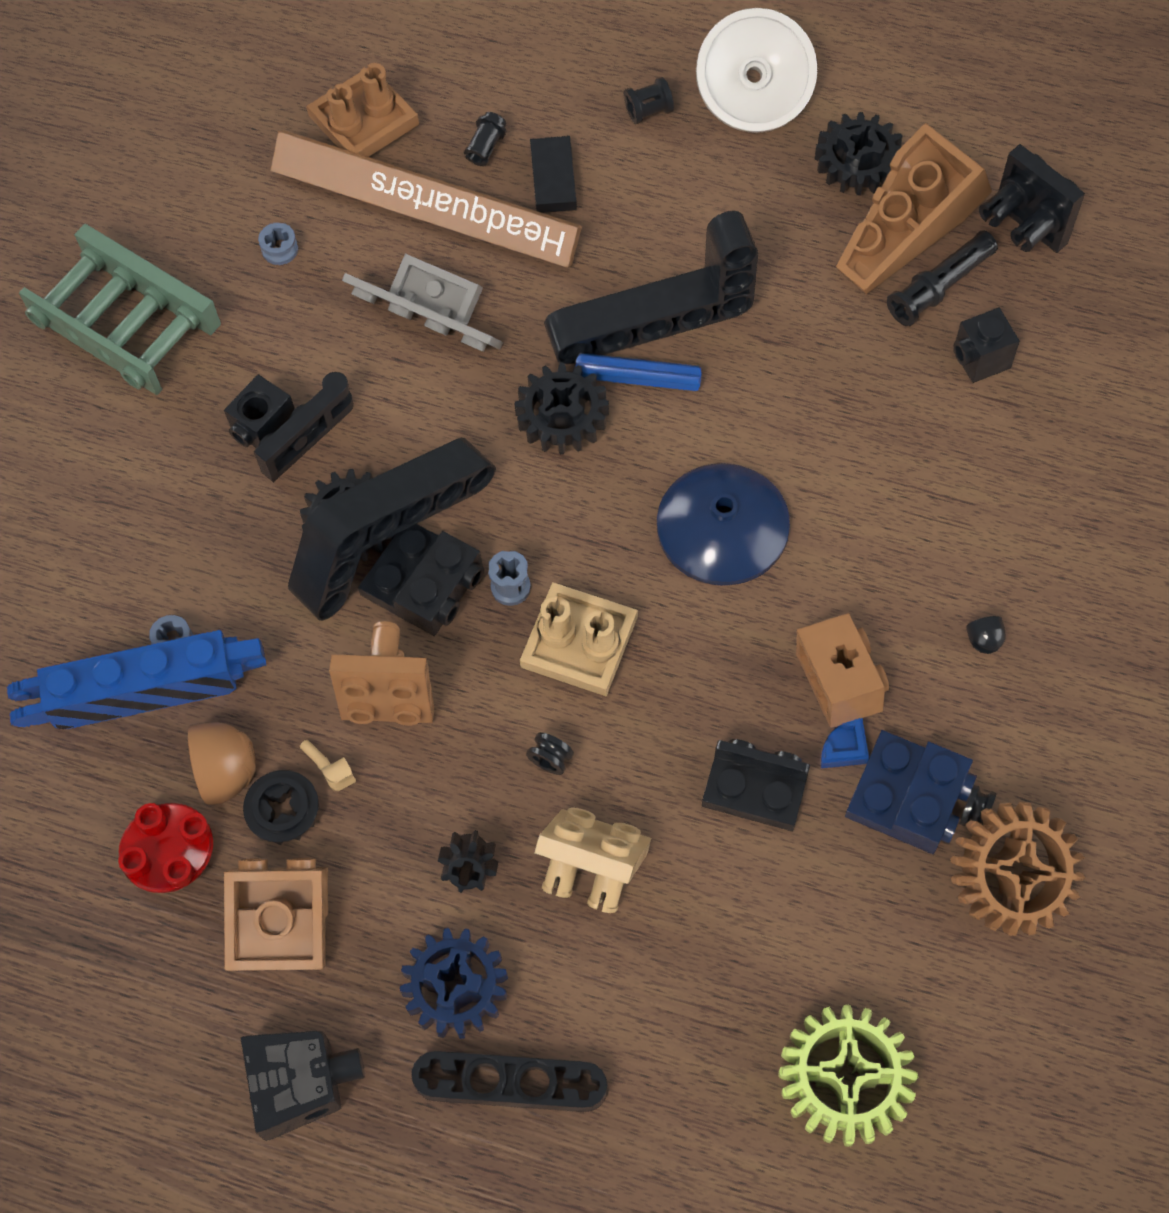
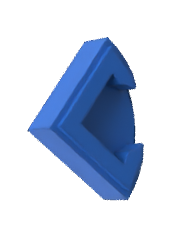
M862 718L843 723L830 733L822 749L821 768L867 764L869 754Z

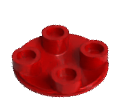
M148 803L142 805L136 811L134 819L122 835L119 845V867L130 882L140 889L153 893L177 891L195 881L206 869L213 852L214 840L212 830L205 817L187 805L178 803L160 805Z

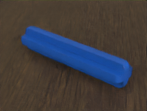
M585 353L578 354L575 367L577 365L582 366V377L585 378L594 373L598 381L690 391L699 390L701 385L702 370L701 367L696 365Z

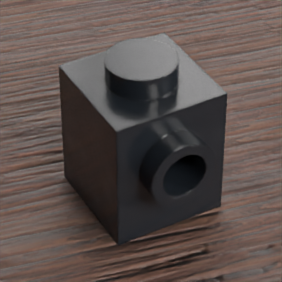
M999 307L960 322L956 341L953 344V351L971 382L975 383L1011 369L1020 340Z

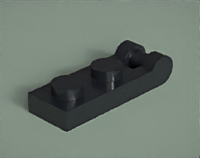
M331 372L327 374L322 381L323 389L306 404L299 405L291 413L289 420L275 432L267 434L260 441L258 448L253 451L261 473L273 483L353 409V398L349 391L347 377L343 373Z

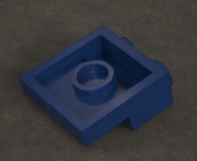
M881 730L845 817L934 855L940 840L950 844L960 817L951 813L957 799L967 802L977 778L976 775L968 772L973 760L929 741L925 748Z

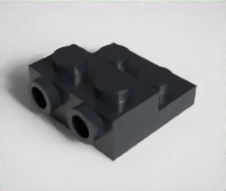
M415 524L394 536L358 586V590L362 597L435 637L442 625L448 626L454 620L460 607L459 601L467 589L473 590L480 582L484 572L481 553L476 548L444 531L438 536L426 528Z

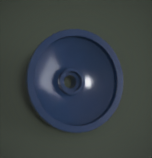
M709 464L685 473L668 488L660 502L657 513L658 539L669 561L685 575L711 585H736L761 576L781 557L789 536V512L779 490L760 473L735 464ZM720 506H728L731 508L732 511H730L729 513H721L717 510V508Z

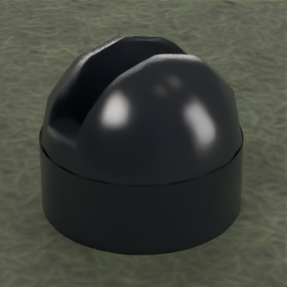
M999 616L980 618L966 626L970 643L980 653H994L1005 642L1006 631L1003 620Z

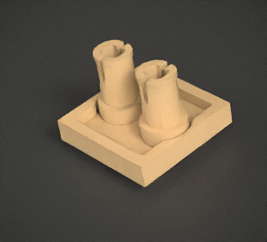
M552 582L546 599L541 604L540 613L520 658V667L607 696L638 618V610Z
M561 809L539 835L535 854L550 858L542 889L546 893L552 894L554 888L558 886L557 897L568 898L572 896L577 870L580 868L596 874L587 904L597 910L599 904L603 902L606 893L602 912L615 913L618 910V902L623 884H629L646 858L652 838L641 835V831L638 828L626 823L610 825L595 820V815L584 809Z

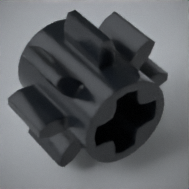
M474 830L472 834H464L462 836L456 832L452 833L450 847H441L438 862L444 864L441 880H450L454 886L458 887V892L461 893L464 889L469 890L476 887L481 891L484 890L486 875L496 876L499 862L492 858L496 844L494 842L486 843L479 836L477 830Z

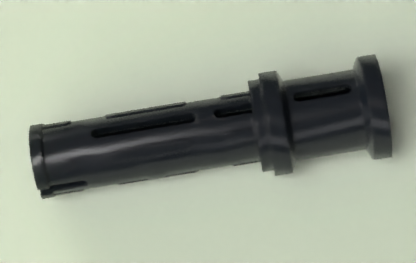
M979 231L975 237L948 256L930 272L920 271L912 277V283L901 292L894 291L887 297L886 302L894 319L904 326H911L918 321L919 314L929 306L935 307L941 303L948 288L966 276L986 258L996 253L998 245L995 238L987 231Z

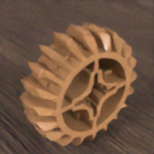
M1003 802L999 804L998 815L992 809L986 808L982 810L981 818L984 825L972 820L966 823L968 831L973 835L971 839L964 837L955 839L959 847L965 848L963 857L955 855L950 858L951 863L961 866L963 871L951 878L953 884L966 886L957 897L959 902L963 904L973 903L969 911V915L972 918L980 920L985 917V927L996 931L1002 926L1003 932L1011 936H1015L1020 928L1025 934H1036L1038 923L1047 929L1054 927L1052 912L1065 917L1069 915L1068 908L1063 903L1065 898L1072 900L1080 898L1076 890L1070 889L1073 880L1079 882L1085 879L1083 873L1073 870V864L1080 863L1085 857L1080 852L1069 851L1078 838H1076L1075 834H1062L1066 822L1061 818L1050 820V810L1044 807H1038L1033 811L1030 803L1019 802L1014 809L1011 803ZM1011 831L1010 837H1005L1003 849L994 856H987L993 844L1001 836ZM1033 833L1044 845L1049 865L1039 861L1036 855V843L1032 842ZM1016 862L1023 863V866L1031 867L1035 870H1022L1021 874H1012V871L999 867L1001 865L1012 866ZM985 872L993 873L999 881V894L1003 895L1002 905L990 893L985 879ZM1041 881H1046L1041 892L1033 900L1024 904V901L1030 900L1033 887Z

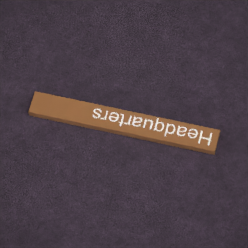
M282 130L278 131L271 166L272 172L568 268L573 264L582 228L581 225L292 132Z

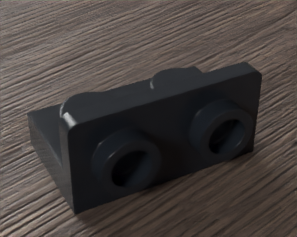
M730 739L728 742L718 740L701 807L793 832L810 765L802 762L800 757L789 752L777 751L771 754L756 750L753 744L744 740Z

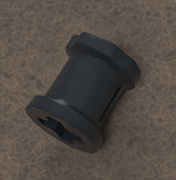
M664 77L656 78L655 84L637 90L632 88L624 89L626 109L635 125L642 123L644 117L664 111L666 114L674 111L672 93ZM650 98H654V99H655L654 101H651V102L646 103V104H643V102H642V101L647 100V99H650Z

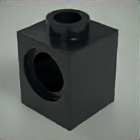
M257 374L224 409L230 425L228 430L230 435L242 446L248 448L252 445L257 449L260 441L267 434L275 432L289 420L295 407L289 394ZM257 415H264L260 419L252 420Z

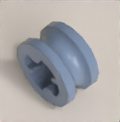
M272 223L264 227L259 233V245L262 255L267 262L273 265H283L296 257L298 245L294 231L289 225ZM277 240H284L281 242V247L273 248Z
M166 615L159 618L152 625L149 639L151 644L165 642L162 639H168L167 633L176 630L182 638L193 636V633L188 623L182 617Z

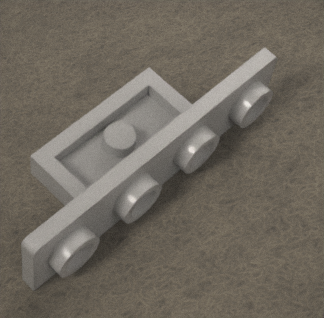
M408 254L404 255L389 292L347 273L344 274L342 281L354 286L351 294L372 304H375L377 297L390 302L387 310L411 320L413 313L427 318L424 324L425 327L446 336L450 329L464 334L461 340L462 343L483 352L487 345L499 350L503 345L502 341L467 326L483 287Z

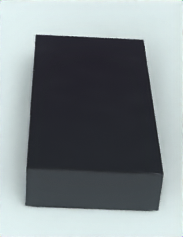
M570 136L530 139L536 211L549 213L577 210Z

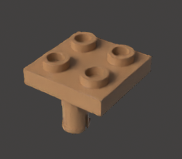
M378 63L369 64L368 68L364 67L360 73L342 84L335 85L334 89L330 88L325 95L306 106L309 117L338 148L366 157H370L419 125L418 114L387 83L386 70Z
M383 621L373 625L369 656H331L329 672L341 720H350L358 724H368L372 721L396 722L406 726L418 723H433L435 707L427 659L404 657V652L398 649L400 628L397 624Z

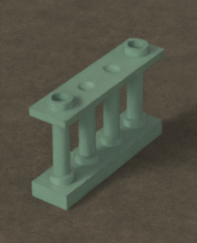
M85 223L74 234L82 251L80 253L81 259L44 299L25 287L19 292L27 308L25 314L37 327L41 329L51 328L119 371L123 379L132 387L138 390L144 387L158 395L162 391V387L153 368L189 328L194 330L197 327L210 336L216 331L221 322L214 303L211 299ZM103 269L112 275L113 278L76 318L59 309L94 270L100 271ZM134 288L144 295L139 304L107 338L90 328L125 289L131 290ZM165 307L176 315V318L139 359L122 349L125 343L157 309L162 310Z

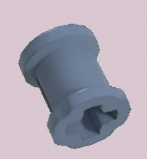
M501 551L489 561L488 574L491 580L492 595L496 601L508 606L518 605L525 601L531 589L530 579L527 574V561L523 555L516 551Z

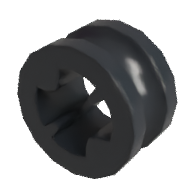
M537 733L534 738L537 745L536 747H530L526 752V756L541 769L556 775H562L566 769L563 762L572 759L574 751L565 742L550 734Z
M973 785L959 825L965 826L970 820L984 825L981 811L986 808L992 809L997 793L991 791L989 794H983L979 789L980 786Z

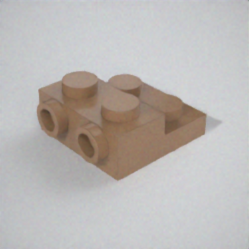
M254 858L238 860V868H232L224 872L225 971L319 970L326 967L325 917L328 916V867H316V858L287 859V868H268V859Z

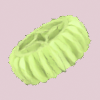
M844 1005L840 1015L841 1020H837L833 1010L830 1007H826L822 1011L823 1026L813 1016H807L804 1020V1025L809 1035L801 1030L794 1029L791 1032L790 1039L798 1048L784 1047L781 1054L782 1058L794 1065L780 1067L779 1078L795 1081V1083L782 1089V1097L789 1100L799 1097L801 1100L793 1106L790 1112L791 1115L797 1118L808 1111L811 1117L805 1126V1130L812 1133L819 1122L824 1124L827 1128L823 1135V1140L827 1143L832 1142L836 1130H842L844 1145L851 1147L855 1140V1130H859L865 1144H871L875 1140V1132L872 1125H875L885 1136L889 1135L893 1131V1127L888 1116L902 1122L907 1116V1112L898 1102L912 1103L916 1096L911 1089L901 1085L915 1083L918 1079L916 1071L901 1068V1066L909 1064L914 1059L912 1051L897 1052L896 1050L905 1039L903 1033H895L888 1038L884 1034L890 1024L888 1018L881 1019L877 1027L868 1023L872 1016V1011L867 1008L863 1010L859 1020L853 1019L852 1007ZM839 1037V1047L835 1059L820 1061L818 1066L807 1065L808 1056L819 1044ZM855 1039L871 1046L879 1054L886 1068H881L880 1063L868 1062L862 1058L858 1050L857 1040ZM846 1057L848 1065L854 1068L852 1073L855 1071L859 1073L849 1094L848 1085L841 1082L843 1077L838 1079L836 1076L840 1072ZM809 1082H815L816 1086L826 1087L833 1091L837 1097L838 1109L841 1110V1113L824 1105L812 1091ZM877 1084H888L886 1097L879 1106L869 1112L856 1114V1104L859 1101V1092L861 1090L875 1088Z

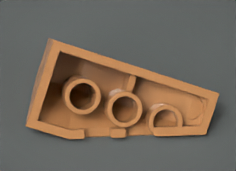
M926 123L896 152L889 165L891 170L881 188H877L872 197L873 204L865 220L858 224L836 266L839 272L865 294H868L961 224L992 193L985 169Z

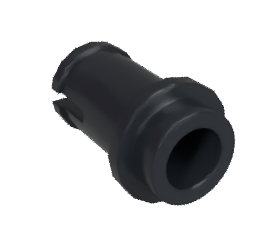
M486 112L484 116L482 115L477 119V130L468 147L463 152L468 161L478 166L487 165L498 140L503 139L507 133L505 128L506 121L494 112Z

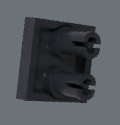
M1019 144L1008 154L998 192L987 202L980 205L979 214L985 222L994 215L995 217L989 221V225L992 227H998L1008 216L1020 224L1011 231L1010 237L1017 247L1026 240L1021 246V250L1024 252H1030L1038 242L1042 241L1050 249L1058 253L1069 242L1085 193L1072 180L1063 177L1046 164L1042 157L1033 154L1023 145Z

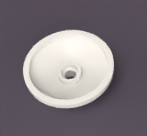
M764 8L744 9L722 19L706 36L697 59V85L708 109L724 124L745 132L759 133L772 131L792 121L809 102L817 79L815 51L804 30L788 16ZM752 69L758 71L760 81L756 83L750 82L746 76L747 71Z

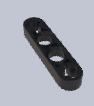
M433 1051L420 1056L414 1063L411 1072L412 1082L418 1093L425 1099L436 1102L589 1112L602 1105L608 1092L607 1079L602 1069L593 1063L584 1061ZM433 1064H440L443 1073L458 1075L457 1064H464L461 1075L464 1091L455 1092L457 1087L455 1080H440L437 1089H430V1084L426 1079L422 1078V1074L431 1072ZM480 1067H492L499 1074L497 1087L490 1093L482 1094L476 1092L471 1086L472 1074ZM530 1070L543 1071L549 1078L547 1091L539 1097L527 1096L521 1090L520 1083L522 1077ZM556 1071L565 1072L563 1077L564 1083H579L581 1075H591L592 1084L600 1085L599 1090L590 1091L589 1099L581 1100L578 1090L563 1088L564 1099H554L558 1089Z

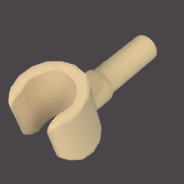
M309 740L301 743L300 749L318 765L333 791H340L356 782L344 757L330 764L327 757Z

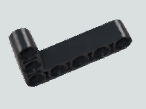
M727 211L717 215L708 223L706 229L705 268L564 307L549 314L544 321V326L557 361L568 365L574 364L578 354L581 353L606 355L732 319L747 312L754 303L758 249L743 214L739 211Z
M461 437L323 501L312 510L306 520L288 582L289 591L318 620L329 619L342 608L348 598L363 550L482 491L492 480L496 471L495 465L466 438Z

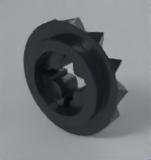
M289 770L273 771L257 779L249 788L243 803V814L249 829L261 841L274 842L280 846L286 841L300 840L303 833L309 828L314 827L315 818L320 809L318 795L312 783L305 776ZM291 796L289 805L296 816L282 813L278 819L275 818L273 820L275 811L267 799L273 803L275 801L283 803L286 798Z

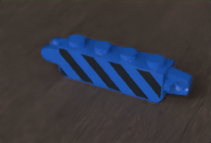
M221 630L40 668L37 669V677L8 684V699L27 701V699L40 698L41 703L28 705L23 708L19 707L11 711L10 722L11 725L23 728L51 722L55 728L71 729L227 695L237 689L235 680L243 678V672L266 666L264 647L259 638L238 641L237 637L225 638Z

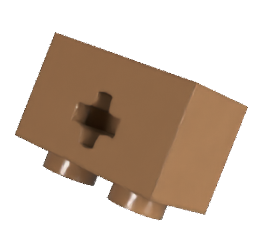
M849 613L797 629L796 655L830 728L883 712L884 694L889 691V683L883 667L880 664L875 666L869 655L871 654V647L866 632L863 628L856 629Z

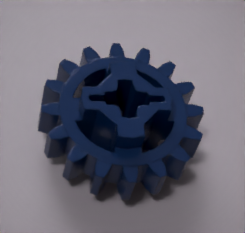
M445 928L443 940L440 942H436L428 934L425 936L428 948L424 952L416 948H412L409 951L416 962L415 965H406L401 968L403 976L411 980L410 983L400 986V992L403 997L414 998L405 1006L409 1015H417L422 1012L418 1022L420 1027L425 1031L433 1023H436V1031L440 1038L446 1036L449 1028H455L459 1038L463 1039L466 1034V1026L470 1024L476 1030L482 1032L484 1026L481 1018L485 1014L495 1019L499 1016L498 1010L493 1004L494 1000L504 1001L507 999L506 990L497 986V984L508 980L507 971L501 968L494 969L502 961L500 952L497 950L486 954L489 947L488 939L483 936L475 944L472 943L469 929H464L460 938L454 939L450 929ZM449 954V957L439 963L432 964L439 957ZM472 957L482 964L486 971L487 979L471 971ZM460 970L464 985H456L454 991L450 992L449 996L444 981L452 982ZM422 987L437 994L436 1010L425 1001ZM471 1002H477L471 1009L459 1013L460 1009Z

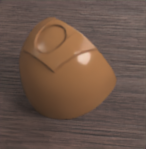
M206 722L189 726V755L201 798L208 805L220 804L232 799L249 785L254 776L256 765L252 741L245 732H240L237 728L226 723Z

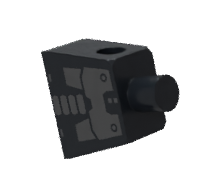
M323 1031L240 1037L255 1131L264 1141L272 1140L337 1112L341 1109L338 1084L365 1078L360 1049L355 1048L332 1054L329 1039Z

